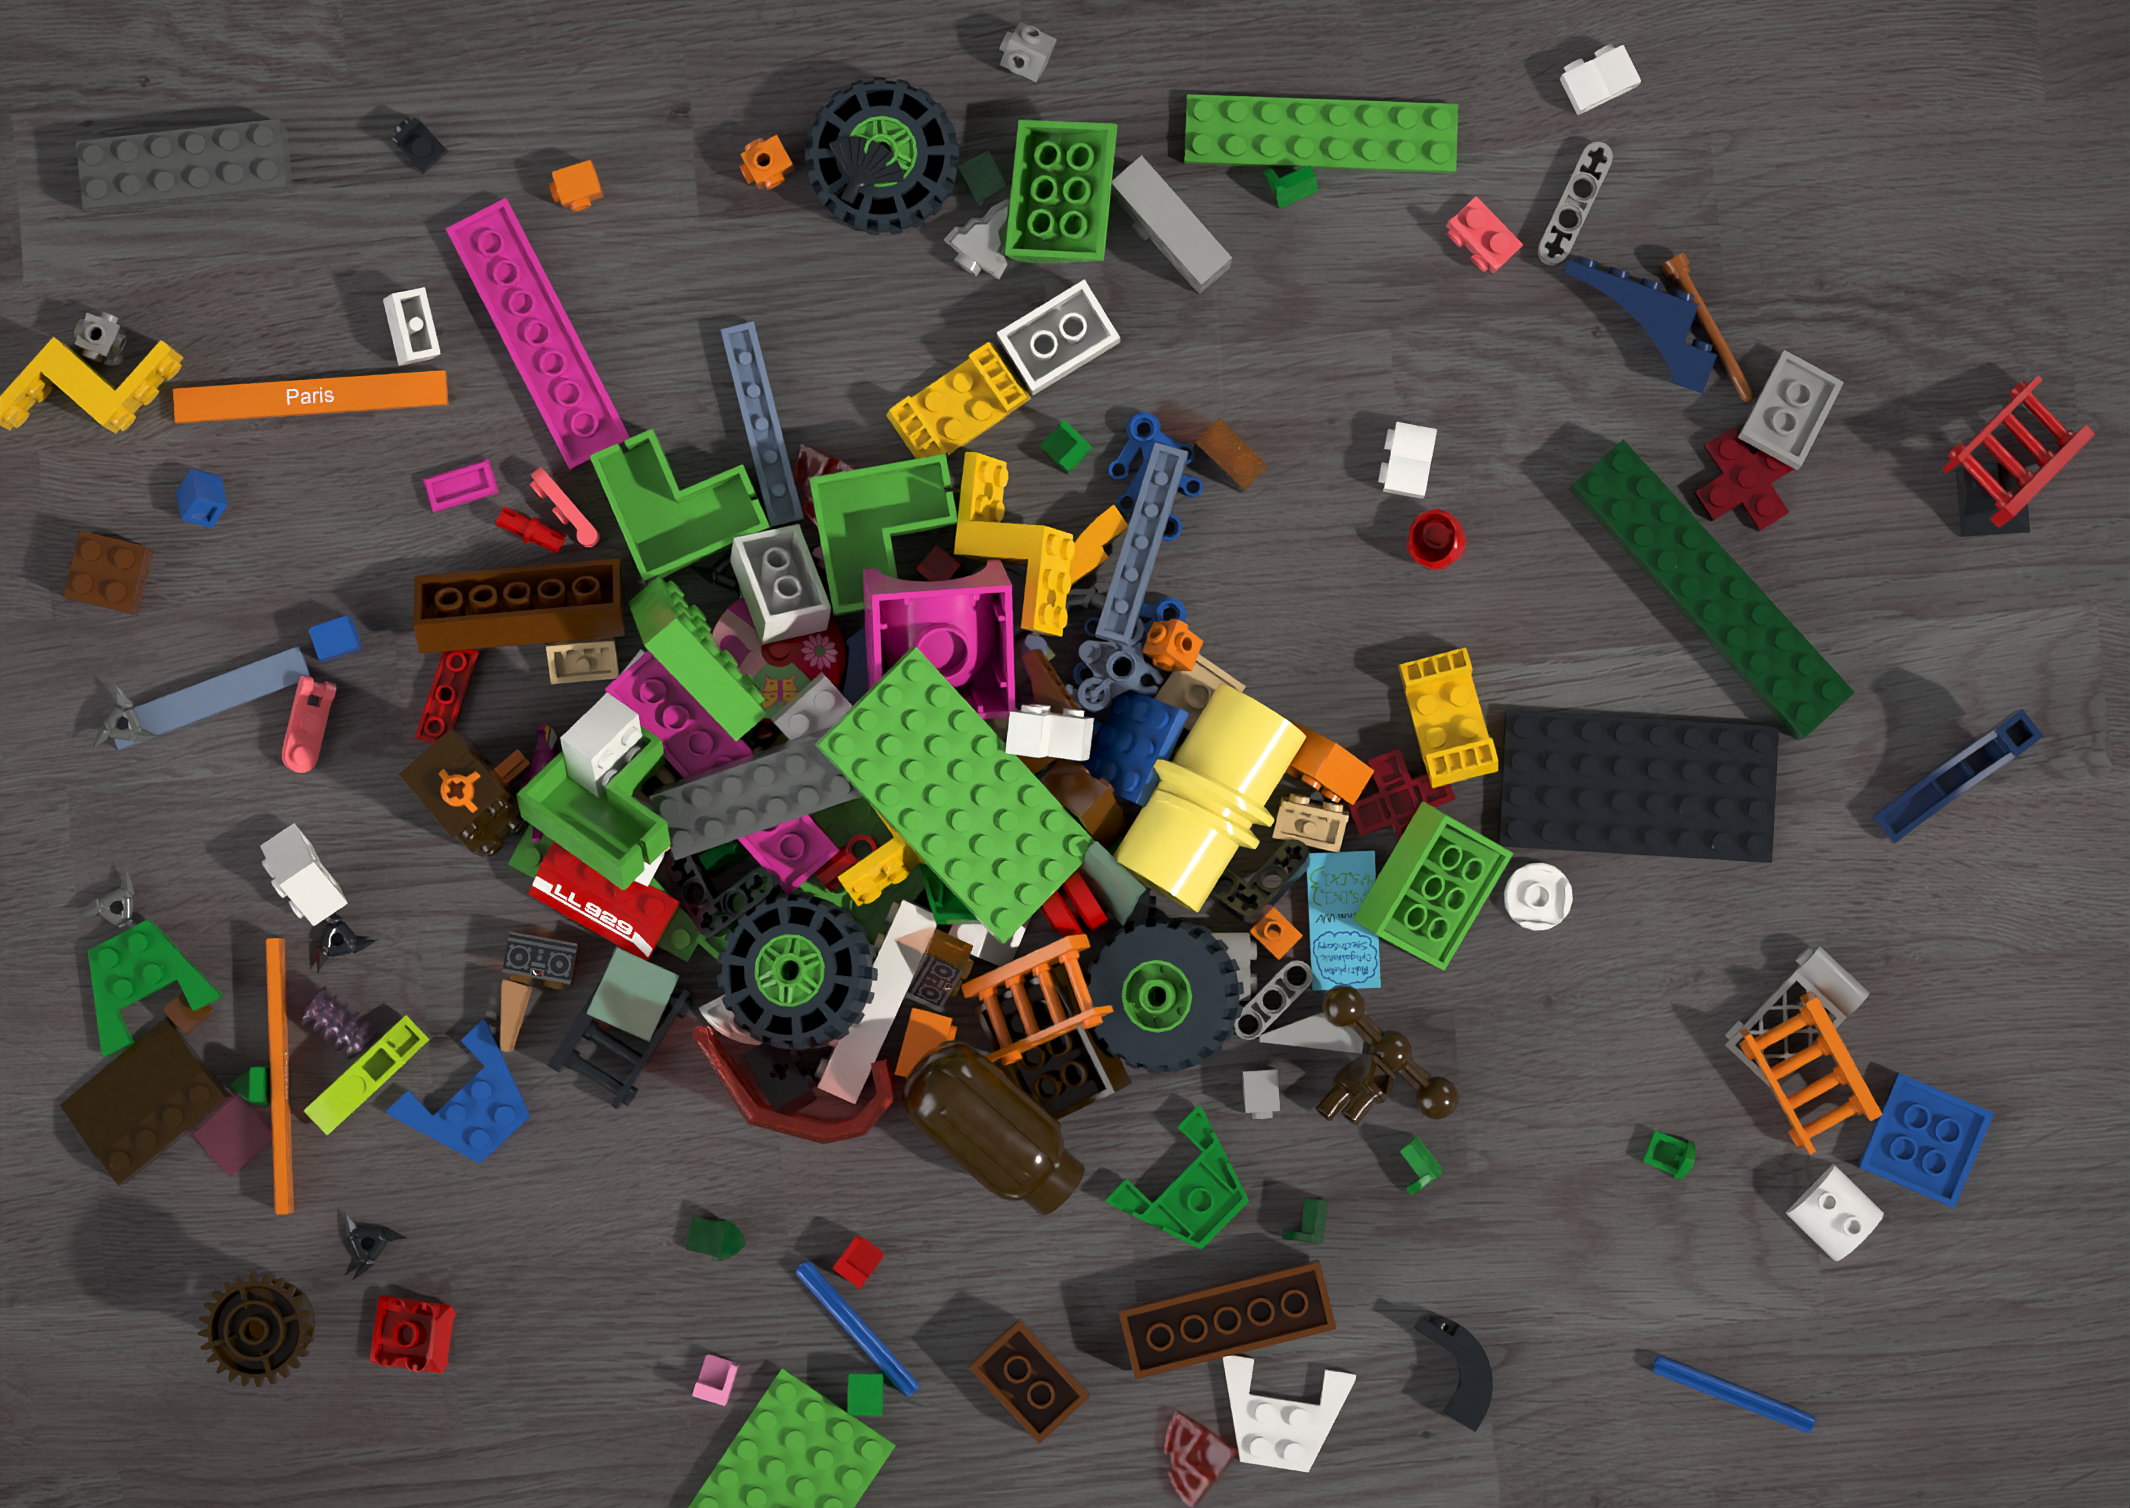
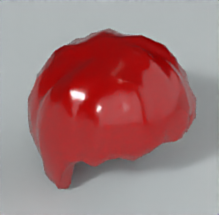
M1438 508L1420 513L1410 525L1406 547L1416 564L1422 565L1428 570H1445L1452 563L1463 557L1467 536L1463 531L1461 523L1453 514Z

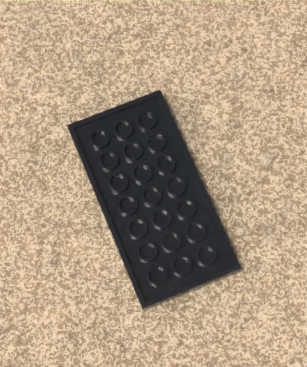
M1506 710L1498 844L1502 847L1772 863L1779 726Z

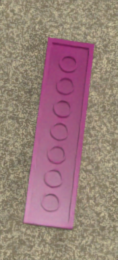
M507 198L445 228L569 469L572 471L591 461L590 455L617 443L619 446L624 444V440L629 439L630 436Z
M649 650L605 688L607 693L639 715L641 726L662 740L664 757L683 778L755 753L742 737L735 741ZM810 814L738 839L763 868L772 869L779 874L782 881L781 888L786 894H791L840 851L838 845Z

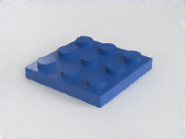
M1132 690L1125 692L1114 700L1113 708L1104 727L1098 734L1097 742L1084 767L1095 779L1102 777L1108 781L1115 790L1113 795L1146 807L1160 778L1153 766L1158 759L1168 761L1190 714L1180 708L1143 694H1138Z
M1897 1072L1881 1109L1883 1115L1877 1118L1857 1167L1955 1208L1994 1113Z

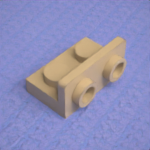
M616 637L546 643L551 684L616 679L619 677Z

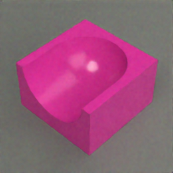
M1001 560L987 561V565L983 570L971 576L933 582L900 580L883 575L877 568L863 569L868 690L911 647H917L983 720L1009 718L1010 711H1015L1012 584Z

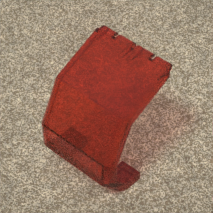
M701 1026L693 1031L694 1042L748 1125L824 1145L865 1136L897 1099L890 1059L886 1058L871 1063L877 1094L857 1117L831 1122L797 1112L790 1116L779 1114L773 1110L771 1105H767L721 1043L713 1026Z

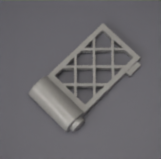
M1808 946L1796 958L1795 961L1799 964L1798 967L1744 1025L1738 1020L1725 1034L1729 1039L1725 1046L1768 1086L1769 1084L1761 1069L1752 1060L1749 1061L1745 1054L1736 1046L1742 1038L1740 1030L1746 1028L1751 1034H1759L1760 1036L1770 1030H1763V1015L1768 1010L1782 1009L1783 1022L1787 1020V1009L1803 1008V1004L1787 1005L1786 991L1795 981H1798L1806 989V993L1812 991L1817 995L1823 1007L1827 1008L1835 1016L1832 1021L1835 1029L1870 994L1865 987L1820 946H1817L1815 949ZM1782 996V1005H1774ZM1759 1022V1030H1750ZM1807 1025V1028H1801L1793 1033H1808L1809 1047L1816 1043V1038L1812 1042V1033H1816L1818 1030ZM1788 1036L1783 1038L1784 1053L1764 1054L1763 1049L1761 1053L1764 1058H1784L1786 1060L1795 1055L1796 1053H1788ZM1796 1070L1777 1080L1780 1087Z

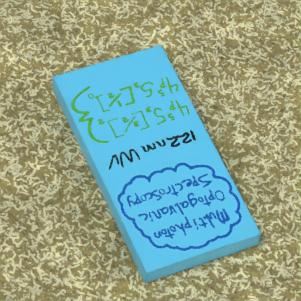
M1375 851L1309 853L1310 865L1306 870L1310 962L1313 975L1311 982L1312 990H1330L1332 987L1340 984L1351 985L1356 989L1381 988L1379 937L1353 920L1376 881Z

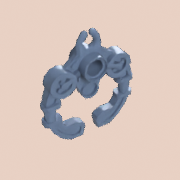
M1093 586L1090 589H1073L1067 594L1065 609L1067 614L1071 607L1082 606L1088 610L1091 605H1094L1103 610L1107 596L1098 593V589ZM1137 618L1129 646L1111 641L1099 642L1092 640L1086 641L1080 646L1079 656L1094 674V677L1084 680L1079 689H1074L1069 684L1066 685L1067 690L1080 709H1086L1091 713L1106 711L1112 704L1113 698L1130 690L1143 695L1157 693V686L1145 687L1141 683L1142 677L1146 674L1152 675L1157 684H1161L1163 678L1158 669L1144 661L1141 643L1145 638L1146 630L1140 618ZM1027 635L1020 649L1021 657L1033 649H1041L1046 656L1047 642L1042 637ZM1022 659L1023 667H1024V669H1025V671H1026V673H1027V675H1028V677H1029V679H1030L1029 672H1028L1027 667H1026V665H1025V663H1024V661H1023V659ZM1122 661H1128L1132 663L1131 672L1123 677L1117 676L1115 674L1117 664Z

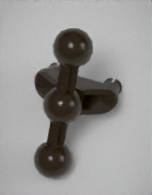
M1340 984L1332 987L1325 993L1322 999V1013L1326 1020L1336 1027H1351L1369 1045V1054H1361L1360 1057L1344 1066L1333 1078L1332 1084L1334 1087L1315 1107V1110L1323 1118L1332 1121L1342 1109L1340 1112L1342 1116L1351 1124L1358 1125L1375 1103H1383L1392 1092L1394 1079L1397 1077L1394 1073H1398L1416 1091V1105L1423 1115L1430 1119L1440 1120L1454 1113L1459 1103L1458 1091L1454 1084L1445 1077H1430L1411 1059L1412 1046L1404 1035L1398 1031H1383L1365 1014V1002L1360 991L1351 985Z

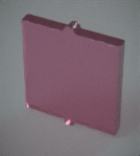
M237 1095L193 1134L209 1152L208 1157L215 1159L230 1177L272 1141V1131L262 1121L261 1113H255L240 1095Z

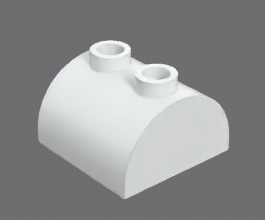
M1834 1164L1786 1212L1834 1261L1843 1259L1862 1243L1875 1229L1884 1215Z

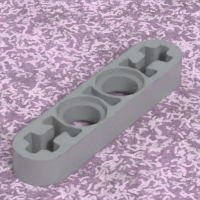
M1592 142L1587 145L1580 156L1538 246V256L1546 265H1559L1569 255L1612 164L1613 154L1610 147L1605 143ZM1597 150L1603 152L1601 158L1606 162L1605 164L1600 162L1596 166L1593 174L1600 176L1597 180L1590 173L1580 172V168L1582 167L1587 171L1592 162V158L1588 156V153L1594 154ZM1583 179L1590 183L1592 187L1590 196L1581 198L1575 195L1573 184L1577 180ZM1571 210L1576 214L1578 220L1576 226L1564 228L1559 223L1558 217L1562 211ZM1552 228L1562 235L1571 236L1570 241L1565 237L1562 238L1558 249L1563 253L1562 255L1556 254L1554 258L1548 256L1549 250L1545 248V244L1551 245L1557 236V233H1551Z

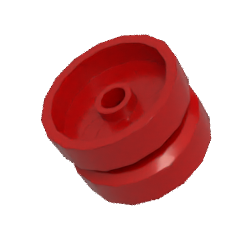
M1077 870L1061 885L1063 887L1062 890L1059 892L1056 890L1039 907L1053 931L1057 930L1062 938L1083 934L1075 920L1079 916H1081L1087 927L1094 932L1109 923Z

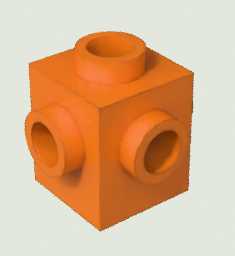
M777 135L766 141L763 138L756 139L744 147L746 151L741 153L744 163L739 167L748 184L755 181L758 189L764 186L767 190L772 189L785 181L783 176L794 171V166ZM764 161L770 162L767 166H760Z
M1169 619V621L1153 622L1142 652L1153 660V664L1160 669L1168 672L1192 671L1203 640L1188 629V625L1181 620Z

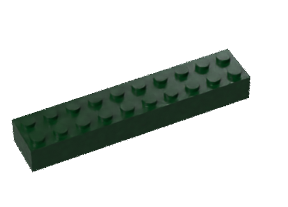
M1624 439L1569 488L1572 494L1797 740L1806 738L1855 693Z

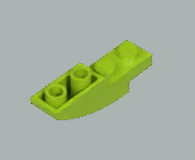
M405 1015L305 1108L303 1112L327 1136L430 1039Z

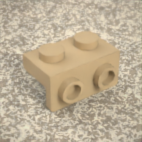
M1290 793L1289 798L1281 797L1272 835L1273 838L1285 841L1299 840L1307 846L1340 852L1346 822H1348L1349 812L1343 810L1344 805L1336 804L1332 801H1323V805L1310 803V797L1296 793Z

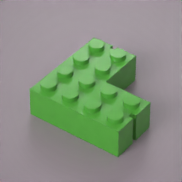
M653 429L624 440L627 448L630 450L626 453H623L622 448L617 443L590 455L640 575L646 584H650L658 576L664 578L731 549L733 540L736 537L772 530L759 500H751L757 497L743 464L680 490Z
M946 454L809 478L834 616L865 611L863 569L877 568L883 575L898 579L890 537L953 526L958 523L953 492L945 493L944 491L946 488H951Z
M658 576L628 602L643 644L728 734L737 741L767 715L763 705L766 699L759 691L761 687L750 674L747 673L743 676L737 668V661L727 650L720 652L714 643L716 641L710 633L711 628L705 622L707 618L694 604L688 607L687 602L682 598L684 594L673 581L670 580L666 583Z
M641 725L644 749L605 786L606 791L599 798L568 777L563 750L516 794L521 818L623 891L645 870L644 862L651 865L671 845L667 822L631 797L666 763L662 740Z

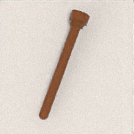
M1683 252L1664 262L1660 267L1665 276H1670L1672 281L1676 280L1680 289L1693 294V301L1699 303L1695 315L1713 345L1715 352L1718 353L1717 356L1739 396L1744 402H1751L1754 399V393L1688 275L1691 272L1688 267L1690 262L1685 253Z

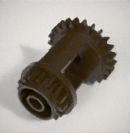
M252 1272L249 1276V1282H246L241 1274L236 1276V1287L230 1281L223 1283L225 1294L218 1290L212 1292L217 1302H207L204 1304V1307L211 1314L199 1317V1321L208 1324V1329L198 1332V1335L208 1337L209 1342L203 1344L200 1348L201 1350H212L213 1354L207 1359L208 1363L216 1360L220 1362L216 1371L217 1374L228 1369L230 1371L228 1376L229 1382L234 1381L240 1375L242 1386H247L251 1378H254L256 1387H261L264 1383V1377H267L271 1385L277 1383V1372L283 1378L289 1377L288 1365L295 1369L300 1368L301 1364L297 1357L309 1355L306 1348L314 1341L313 1335L315 1331L314 1309L309 1298L301 1289L285 1281L283 1277L272 1279L271 1273H266L262 1281H259L257 1272Z

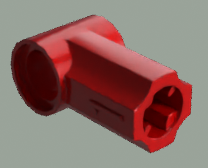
M863 834L852 837L847 844L840 848L838 853L815 872L830 893L842 885L837 877L862 860L855 854V846L859 841H868L872 846V853L880 848L878 841L873 836Z

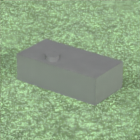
M1142 155L1112 180L1111 195L1135 221L1132 227L1144 241L1150 238L1199 295L1230 268L1232 257Z

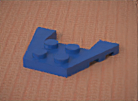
M485 1019L477 1024L461 1040L485 1067L435 1115L428 1110L411 1090L404 1093L386 1110L387 1114L479 1164L531 1117L514 1077L511 1075L504 1060L502 1051L491 1032L490 1025Z

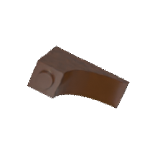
M1033 649L1021 657L1027 667L1032 683V704L1051 706L1050 712L1063 714L1064 708L1080 710L1041 649ZM1094 729L1092 730V737L1097 735ZM1016 755L1035 776L1061 759L1049 756L1037 758Z

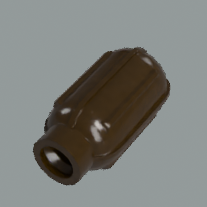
M957 1040L941 1042L937 1047L923 1055L908 1073L904 1083L902 1099L906 1115L911 1123L990 1192L1004 1200H1024L1037 1213L1045 1216L1059 1208L1078 1187L1083 1178L1085 1168L1078 1159L1064 1148L1060 1122L975 1048Z

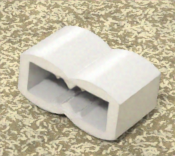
M1613 44L1607 45L1594 53L1595 59L1584 63L1581 58L1564 67L1566 73L1562 74L1560 81L1577 115L1618 97L1641 83V79L1624 45L1614 48Z
M1396 422L1395 430L1388 429L1384 449L1391 450L1388 463L1382 462L1378 482L1384 483L1383 492L1420 499L1424 498L1437 429Z

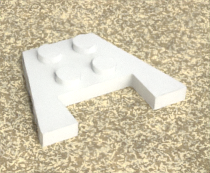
M1238 1355L1223 1357L1240 1462L1309 1472L1356 1380V1374L1325 1369L1320 1404H1311L1249 1394L1254 1358Z

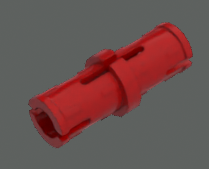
M506 506L503 507L495 526L523 538V542L527 544L532 542L558 555L559 549H561L567 536L539 523L540 519L535 517L532 519Z

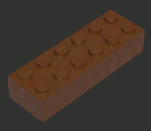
M620 558L415 576L413 627L419 654L625 636V586Z
M1318 1259L1118 1309L1135 1379L1337 1329L1321 1264Z

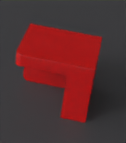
M936 544L922 563H918L914 569L927 582L953 580L963 568V564L959 560H955Z
M858 1233L832 1269L860 1289L884 1257V1252Z

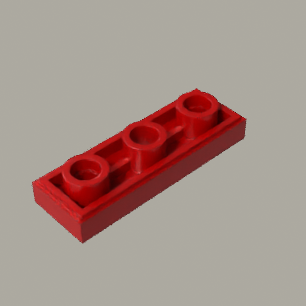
M467 649L442 652L414 736L415 739L434 744L450 729H455L480 654L479 651ZM445 689L452 691V697L448 701H443L441 698V693Z

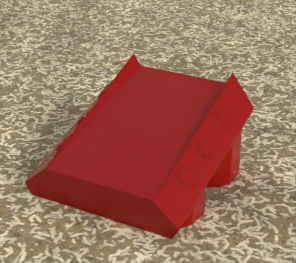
M381 1295L378 1298L369 1361L386 1367L407 1368L414 1372L442 1374L449 1364L450 1340L453 1320L456 1316L452 1305Z

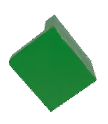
M1064 419L1058 423V427L1040 445L1041 449L1067 474L1092 451V446Z
M883 1372L850 1373L848 1375L847 1415L882 1416Z

